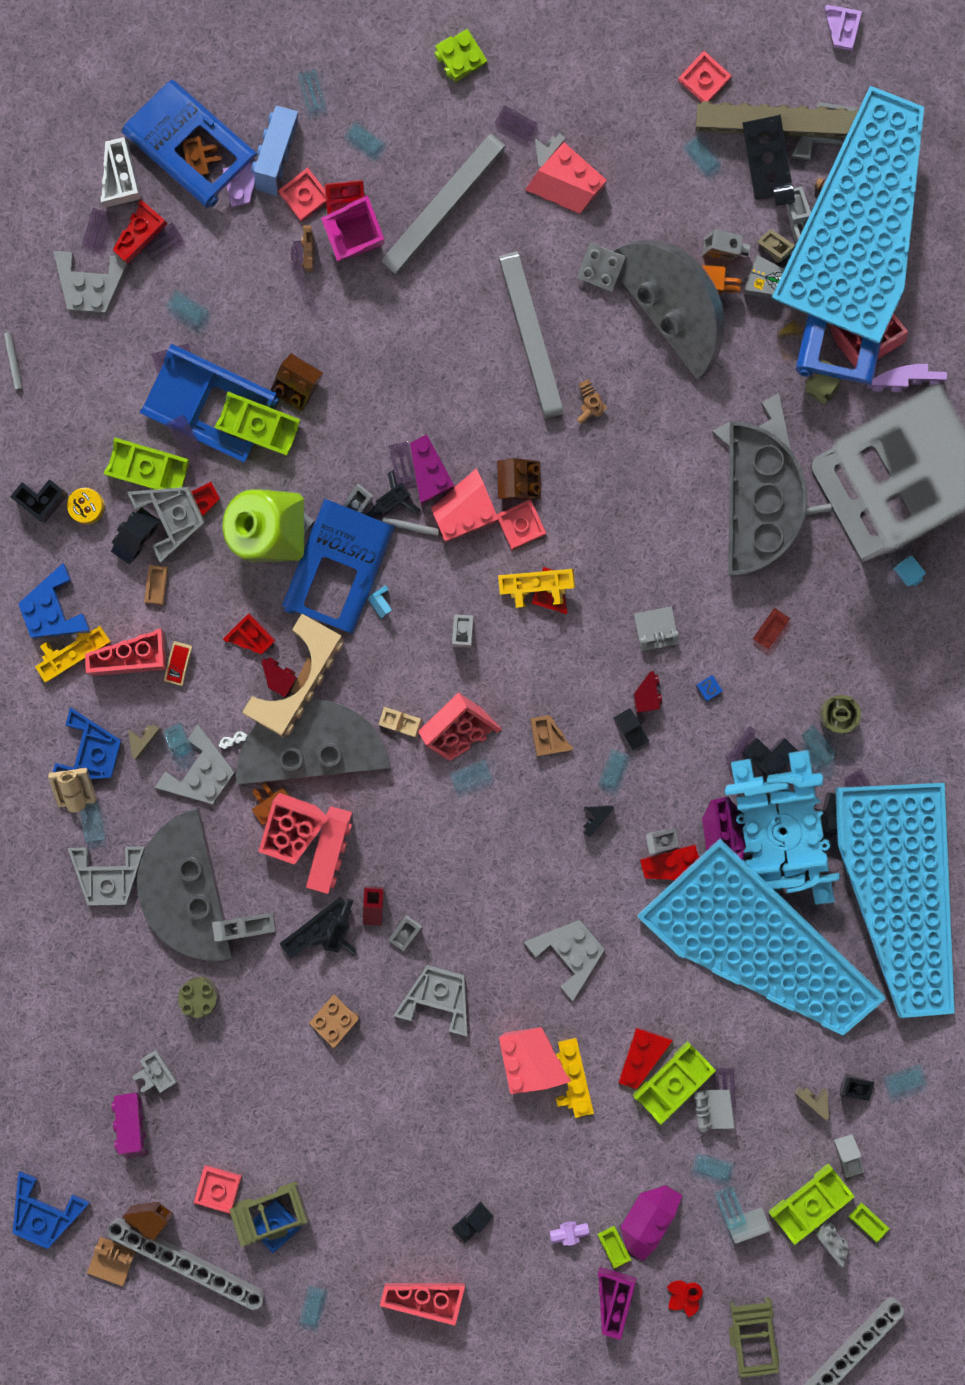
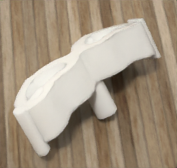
M237 732L232 739L224 737L221 739L219 747L227 749L232 747L234 743L240 744L246 740L248 735L244 732Z

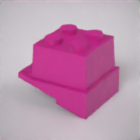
M368 196L321 218L337 262L369 252L385 244Z

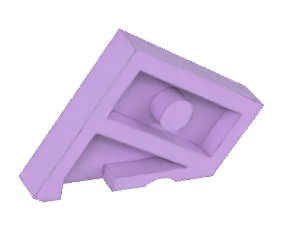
M826 5L825 11L833 46L853 51L862 11Z
M250 162L227 185L231 207L251 202L255 186L254 173H251L253 162Z

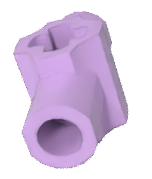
M575 1221L565 1222L559 1225L560 1229L549 1231L552 1244L563 1242V1245H574L580 1242L579 1238L590 1236L588 1224L576 1225Z

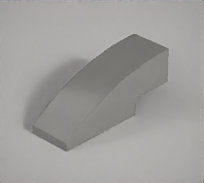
M802 187L793 188L795 203L786 204L795 244H797L811 214Z
M273 913L212 922L214 941L275 932Z

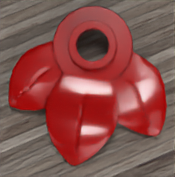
M676 1280L667 1286V1289L672 1293L668 1304L669 1309H684L688 1317L698 1311V1301L703 1295V1290L698 1283L690 1282L687 1284L682 1280ZM691 1289H696V1293L694 1295H691L689 1293Z

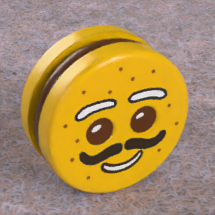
M80 488L69 496L67 510L75 521L88 525L101 519L105 511V503L101 495L90 488Z

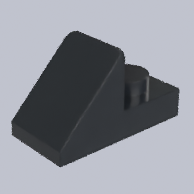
M630 708L613 717L632 751L649 742L639 720Z
M611 805L584 807L595 818L587 820L583 825L585 828L583 832L590 837L613 811L614 807Z
M845 1073L840 1093L845 1097L869 1101L875 1082L856 1078Z
M480 1201L452 1226V1229L465 1243L476 1232L480 1233L493 1215Z

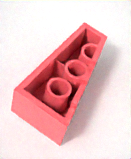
M160 628L154 630V632L142 634L136 638L124 640L118 644L86 653V673L89 676L166 670L164 631Z
M330 806L326 814L328 820L322 827L306 888L327 894L331 888H335L337 877H334L336 870H340L342 860L339 859L340 854L345 851L347 842H344L346 835L349 836L352 824H349L352 812Z
M385 1283L380 1306L455 1325L465 1284Z

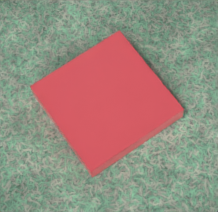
M703 51L678 78V81L701 102H710L732 76L710 55Z
M308 168L278 190V193L301 222L326 204L325 189Z
M531 499L497 514L498 521L511 550L546 535Z
M205 1165L194 1204L231 1214L229 1209L233 1208L242 1175Z

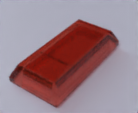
M774 608L753 637V640L768 650L790 618Z

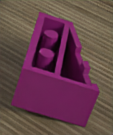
M427 434L411 442L410 447L420 504L423 505L454 488V483Z
M138 1093L115 1095L114 1101L111 1103L112 1112L115 1113L113 1130L117 1135V1140H114L115 1152H118V1155L124 1158L148 1156V1150H144L146 1132H143L142 1120H144L141 1095Z
M600 1267L598 1278L602 1335L621 1340L637 1278Z

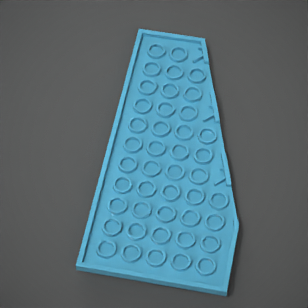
M869 87L773 293V300L875 343H880L904 292L924 114L923 106L875 87Z
M945 783L836 788L838 847L898 1017L955 1014Z
M721 839L711 846L638 914V918L678 956L685 957L735 984H741L766 996V999L791 1011L801 1013L838 1034L845 1035L885 1000L884 994Z

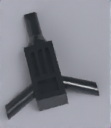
M394 470L387 474L391 490L376 500L373 508L364 515L373 518L382 513L386 514L399 504H402L413 513L418 512L420 508L407 500L411 494L403 483L397 485Z
M346 899L341 913L337 917L333 916L326 935L311 940L310 948L322 944L324 950L339 953L342 947L355 956L356 948L344 940L350 926L348 914L354 902L352 899Z

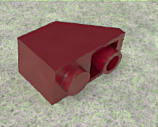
M270 657L268 660L263 658L261 662L268 688L287 698L298 678L294 676L296 672L288 667L285 669L278 666L279 662Z
M650 671L633 693L636 712L660 709L659 705H662L661 693H657V686H660L659 676L655 675L654 671Z
M364 887L363 925L382 926L384 887Z

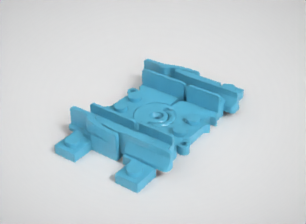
M809 750L789 753L792 772L768 775L767 782L765 783L763 776L754 777L751 759L731 762L735 784L726 786L725 795L745 794V796L736 797L737 809L743 812L738 814L736 820L739 824L745 823L743 827L746 844L744 853L750 852L753 856L752 859H747L745 863L774 891L786 888L787 893L812 888L815 905L835 902L832 882L840 879V873L820 875V872L828 871L827 853L823 850L829 849L830 842L826 839L821 841L823 829L820 816L823 811H816L814 805L821 803V800L817 798L815 787L822 786L824 780L821 773L812 774ZM789 783H793L794 790L788 791L791 789ZM767 792H770L771 801L769 800ZM785 828L787 833L782 835L780 829ZM785 851H786L788 863H784L783 871H784L785 876H782V873H781V864L785 861ZM809 870L810 880L805 881V871Z

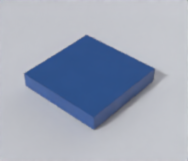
M277 1198L264 1209L270 1231L297 1221ZM260 1212L253 1218L257 1235L267 1233ZM300 1225L288 1230L287 1235L277 1239L269 1240L265 1238L261 1241L274 1253L298 1232L302 1226Z

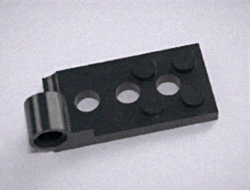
M781 114L742 122L755 200L774 196L776 206L795 203ZM763 132H767L770 135V140L766 144H762L759 141V136ZM765 152L773 154V160L770 163H765L762 160ZM769 171L776 173V180L771 183L765 179Z

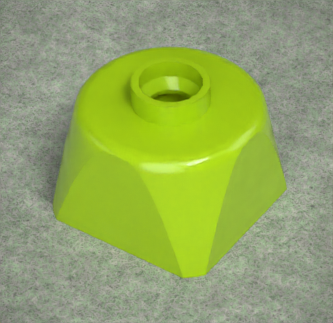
M247 490L239 493L230 501L223 516L222 527L226 544L234 554L251 563L299 561L304 555V498L299 493L270 490Z

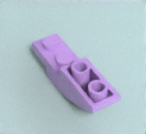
M928 364L906 365L877 376L873 379L872 385H866V388H872L874 392H881L883 389H891V392H902V389L908 387V382H910V385H921L922 382H929L931 386H938L947 380V372L928 371Z

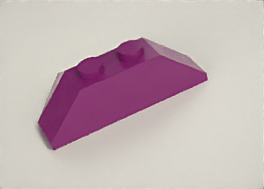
M729 796L711 800L702 817L706 851L721 839L743 860L745 855L744 849L746 848L743 824H739L736 820L741 811L737 809V806L731 801Z
M667 1185L639 1194L620 1226L625 1248L629 1254L644 1261L656 1249L675 1217L682 1194Z

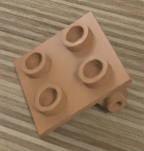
M333 994L309 1024L335 1049L357 1023L359 1015L354 1011L352 1012Z
M100 1236L87 1274L123 1286L136 1251Z

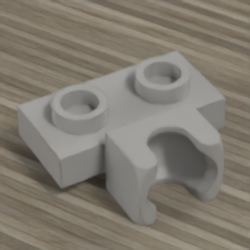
M157 1049L139 1060L144 1069L133 1075V1080L139 1078L145 1080V1085L140 1089L141 1092H145L155 1085L161 1093L177 1082Z

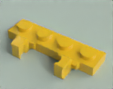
M574 569L498 575L500 595L511 594V598H515L516 608L526 607L524 599L526 598L525 595H529V592L548 591V593H552L555 601L553 605L563 603V594L566 593V589L576 588Z
M98 626L91 630V632L79 633L76 641L60 651L58 649L54 651L49 642L42 644L40 647L45 653L42 656L44 661L36 665L35 668L44 682L50 681L85 659L86 653L101 649L109 644L111 640L102 626Z
M577 1038L559 1041L560 1052L556 1053V1057L560 1059L566 1075L571 1079V1082L567 1083L569 1089L566 1090L567 1095L556 1097L557 1106L567 1105L568 1109L573 1108L575 1118L594 1114Z

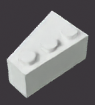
M124 137L105 142L104 176L102 178L103 188L101 203L104 208L142 199L129 145Z

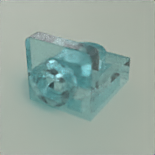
M181 723L163 731L168 746L176 757L186 755L189 751L193 750V746L188 741Z

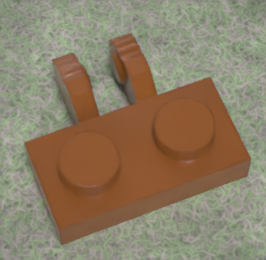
M200 136L186 139L182 142L186 162L203 177L210 175L208 165L222 161L221 156L205 157V153L216 152L219 150V147L216 144L203 147Z
M266 781L262 783L263 789L270 795L266 800L263 799L261 793L256 788L252 790L254 796L260 802L252 811L262 825L267 823L274 798L279 793L289 796L284 787L274 793Z

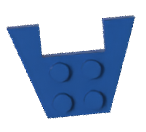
M64 563L18 603L30 637L33 639L91 632L83 613L66 620L55 591L56 588L72 581Z
M70 707L65 726L83 730V735L74 767L55 763L53 772L87 768L91 779L111 778L122 740Z
M19 1171L12 1233L48 1249L90 1202L72 1194L65 1211L57 1209L31 1197V1192L38 1178Z

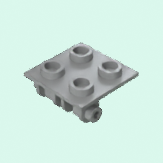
M590 242L577 278L612 292L626 256Z
M672 606L634 614L641 651L679 644V634L676 630Z
M696 1090L694 1092L698 1128L701 1129V1132L708 1131V1129L735 1128L730 1090Z
M826 1220L821 1226L819 1225L814 1229V1234L821 1240V1243L824 1244L825 1248L840 1266L844 1267L849 1250L848 1243L838 1235L835 1226Z

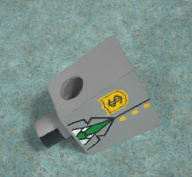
M714 229L705 236L702 256L734 260L739 255L748 256L750 245L742 243L741 235Z
M757 255L743 294L772 298L784 269Z

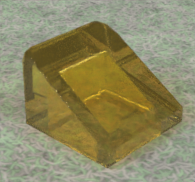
M792 321L781 329L777 336L778 338L799 336L803 333V330L796 321Z

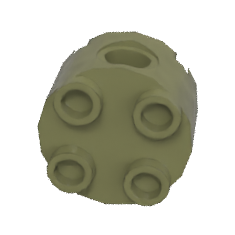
M821 361V363L833 365L829 361ZM816 373L814 377L811 375L805 383V393L826 405L840 388L841 383L839 382L841 379Z
M846 695L831 696L824 700L820 707V722L830 732L848 733L859 724L861 709L852 697Z
M206 977L190 979L181 987L178 994V1003L181 1011L185 1015L195 1018L204 1017L215 1008L219 999L217 986Z

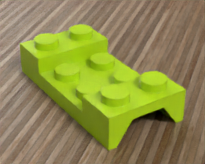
M228 392L225 405L215 428L288 456L301 420Z
M114 437L112 455L109 465L104 470V475L151 489L183 487L190 460Z
M687 1041L648 1082L646 1081L633 1094V1097L661 1125L716 1070Z
M828 1163L814 1174V1178L785 1201L783 1199L770 1209L769 1213L793 1244L796 1245L855 1196Z

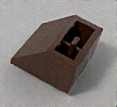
M291 353L281 363L270 390L277 393V397L303 411L318 387L323 372Z
M517 458L497 461L498 499H541L540 461Z
M151 1202L131 1205L122 1218L125 1219V1223L128 1226L135 1227L141 1231L140 1234L144 1238L154 1241L173 1213L161 1203Z

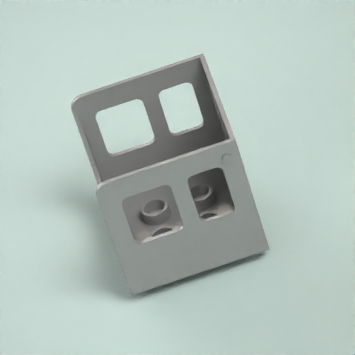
M940 385L932 387L836 441L833 448L817 456L812 461L811 470L862 562L891 550L965 509V429ZM870 446L874 447L889 472L890 479L882 484L875 483L858 452ZM836 464H841L859 497L858 499L852 500L849 498L834 471ZM894 493H899L911 512L910 517L901 523L895 520L886 504L887 497ZM865 509L879 533L877 536H871L861 520L860 514Z

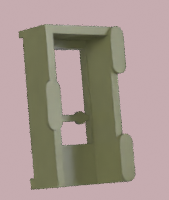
M296 1182L278 1188V1192L259 1199H246L235 1203L233 1208L229 1209L241 1247L265 1238L269 1240L277 1239L287 1235L288 1230L310 1222L298 1183ZM289 1193L298 1221L270 1231L264 1213V1206L261 1203ZM257 1204L259 1205L258 1210L261 1211L267 1233L257 1235L249 1207Z
M767 1297L764 1298V1303L735 1306L733 1302H729L732 1326L729 1328L730 1343L732 1347H735L740 1377L779 1373L778 1348L775 1346L772 1324V1300ZM767 1322L768 1332L762 1331L761 1333L740 1335V1325ZM768 1335L772 1363L744 1367L741 1339L766 1337Z

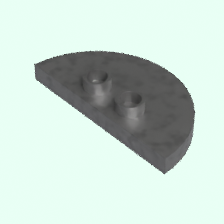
M645 239L633 241L613 251L626 256L618 275L620 280L694 377L699 379L705 375L714 365L720 354L725 331L722 303L708 273L687 252L673 244L660 240Z
M730 422L729 577L759 571L784 555L796 540L802 528L807 510L805 477L795 455L774 434L761 427L743 422Z
M312 699L310 702H306L303 707L304 712L302 716L295 720L292 733L286 735L285 738L259 723L252 729L239 754L236 779L237 784L368 771L390 768V762L382 739L363 716L344 705L326 700Z
M196 808L182 813L167 822L147 845L138 870L137 890L139 902L152 930L164 943L174 950L201 960L232 959L233 953L230 940L214 941L212 922L225 919L200 810Z

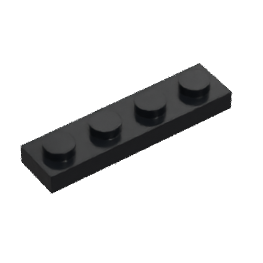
M341 896L279 943L290 959L310 945L311 940L317 939L327 932L333 916L337 917L345 904Z

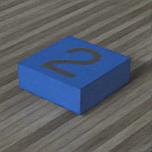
M713 675L696 685L706 701L723 691Z

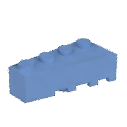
M275 106L274 112H270L268 118L269 127L264 129L262 138L264 142L263 145L258 147L257 162H253L251 173H254L255 190L275 196L278 195L279 190L277 181H282L283 161L287 162L290 147L287 145H292L294 132L298 124V111L280 106Z

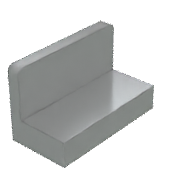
M762 1207L726 1220L734 1243H739L771 1231Z

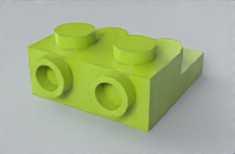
M468 28L453 38L450 36L435 45L436 52H434L437 61L439 63L443 62L446 67L444 71L449 79L453 78L454 82L459 81L487 63L486 57Z

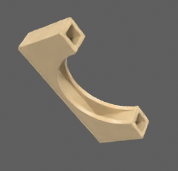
M303 614L299 617L292 631L307 644L311 654V672L307 682L296 694L283 700L266 701L252 696L242 712L246 717L283 738L292 733L295 720L302 716L304 705L306 702L311 701L314 696L313 690L316 685L319 686L322 683L325 670L330 669L334 662V655L336 652L339 653L344 645L341 635Z

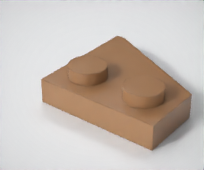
M303 225L301 246L304 248V255H301V267H304L306 272H313L314 233L311 226Z
M550 715L530 718L536 756L573 750L572 745L565 739L564 734L555 725Z

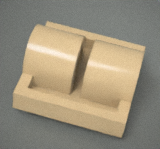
M87 768L49 773L48 779L58 808L67 807L69 812H79L86 807V804L96 803L97 797Z

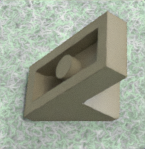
M772 229L757 241L759 247L771 254L775 264L784 260L795 248L794 244Z
M156 724L148 725L142 732L143 737L133 730H129L131 753L134 759H138L160 732L161 728Z
M799 1086L795 1091L797 1096L827 1121L829 1118L827 1090L823 1088L813 1098L815 1095L807 1087L803 1090Z

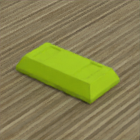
M862 1202L849 1215L876 1243L890 1229Z
M615 1225L597 1234L614 1269L632 1261Z

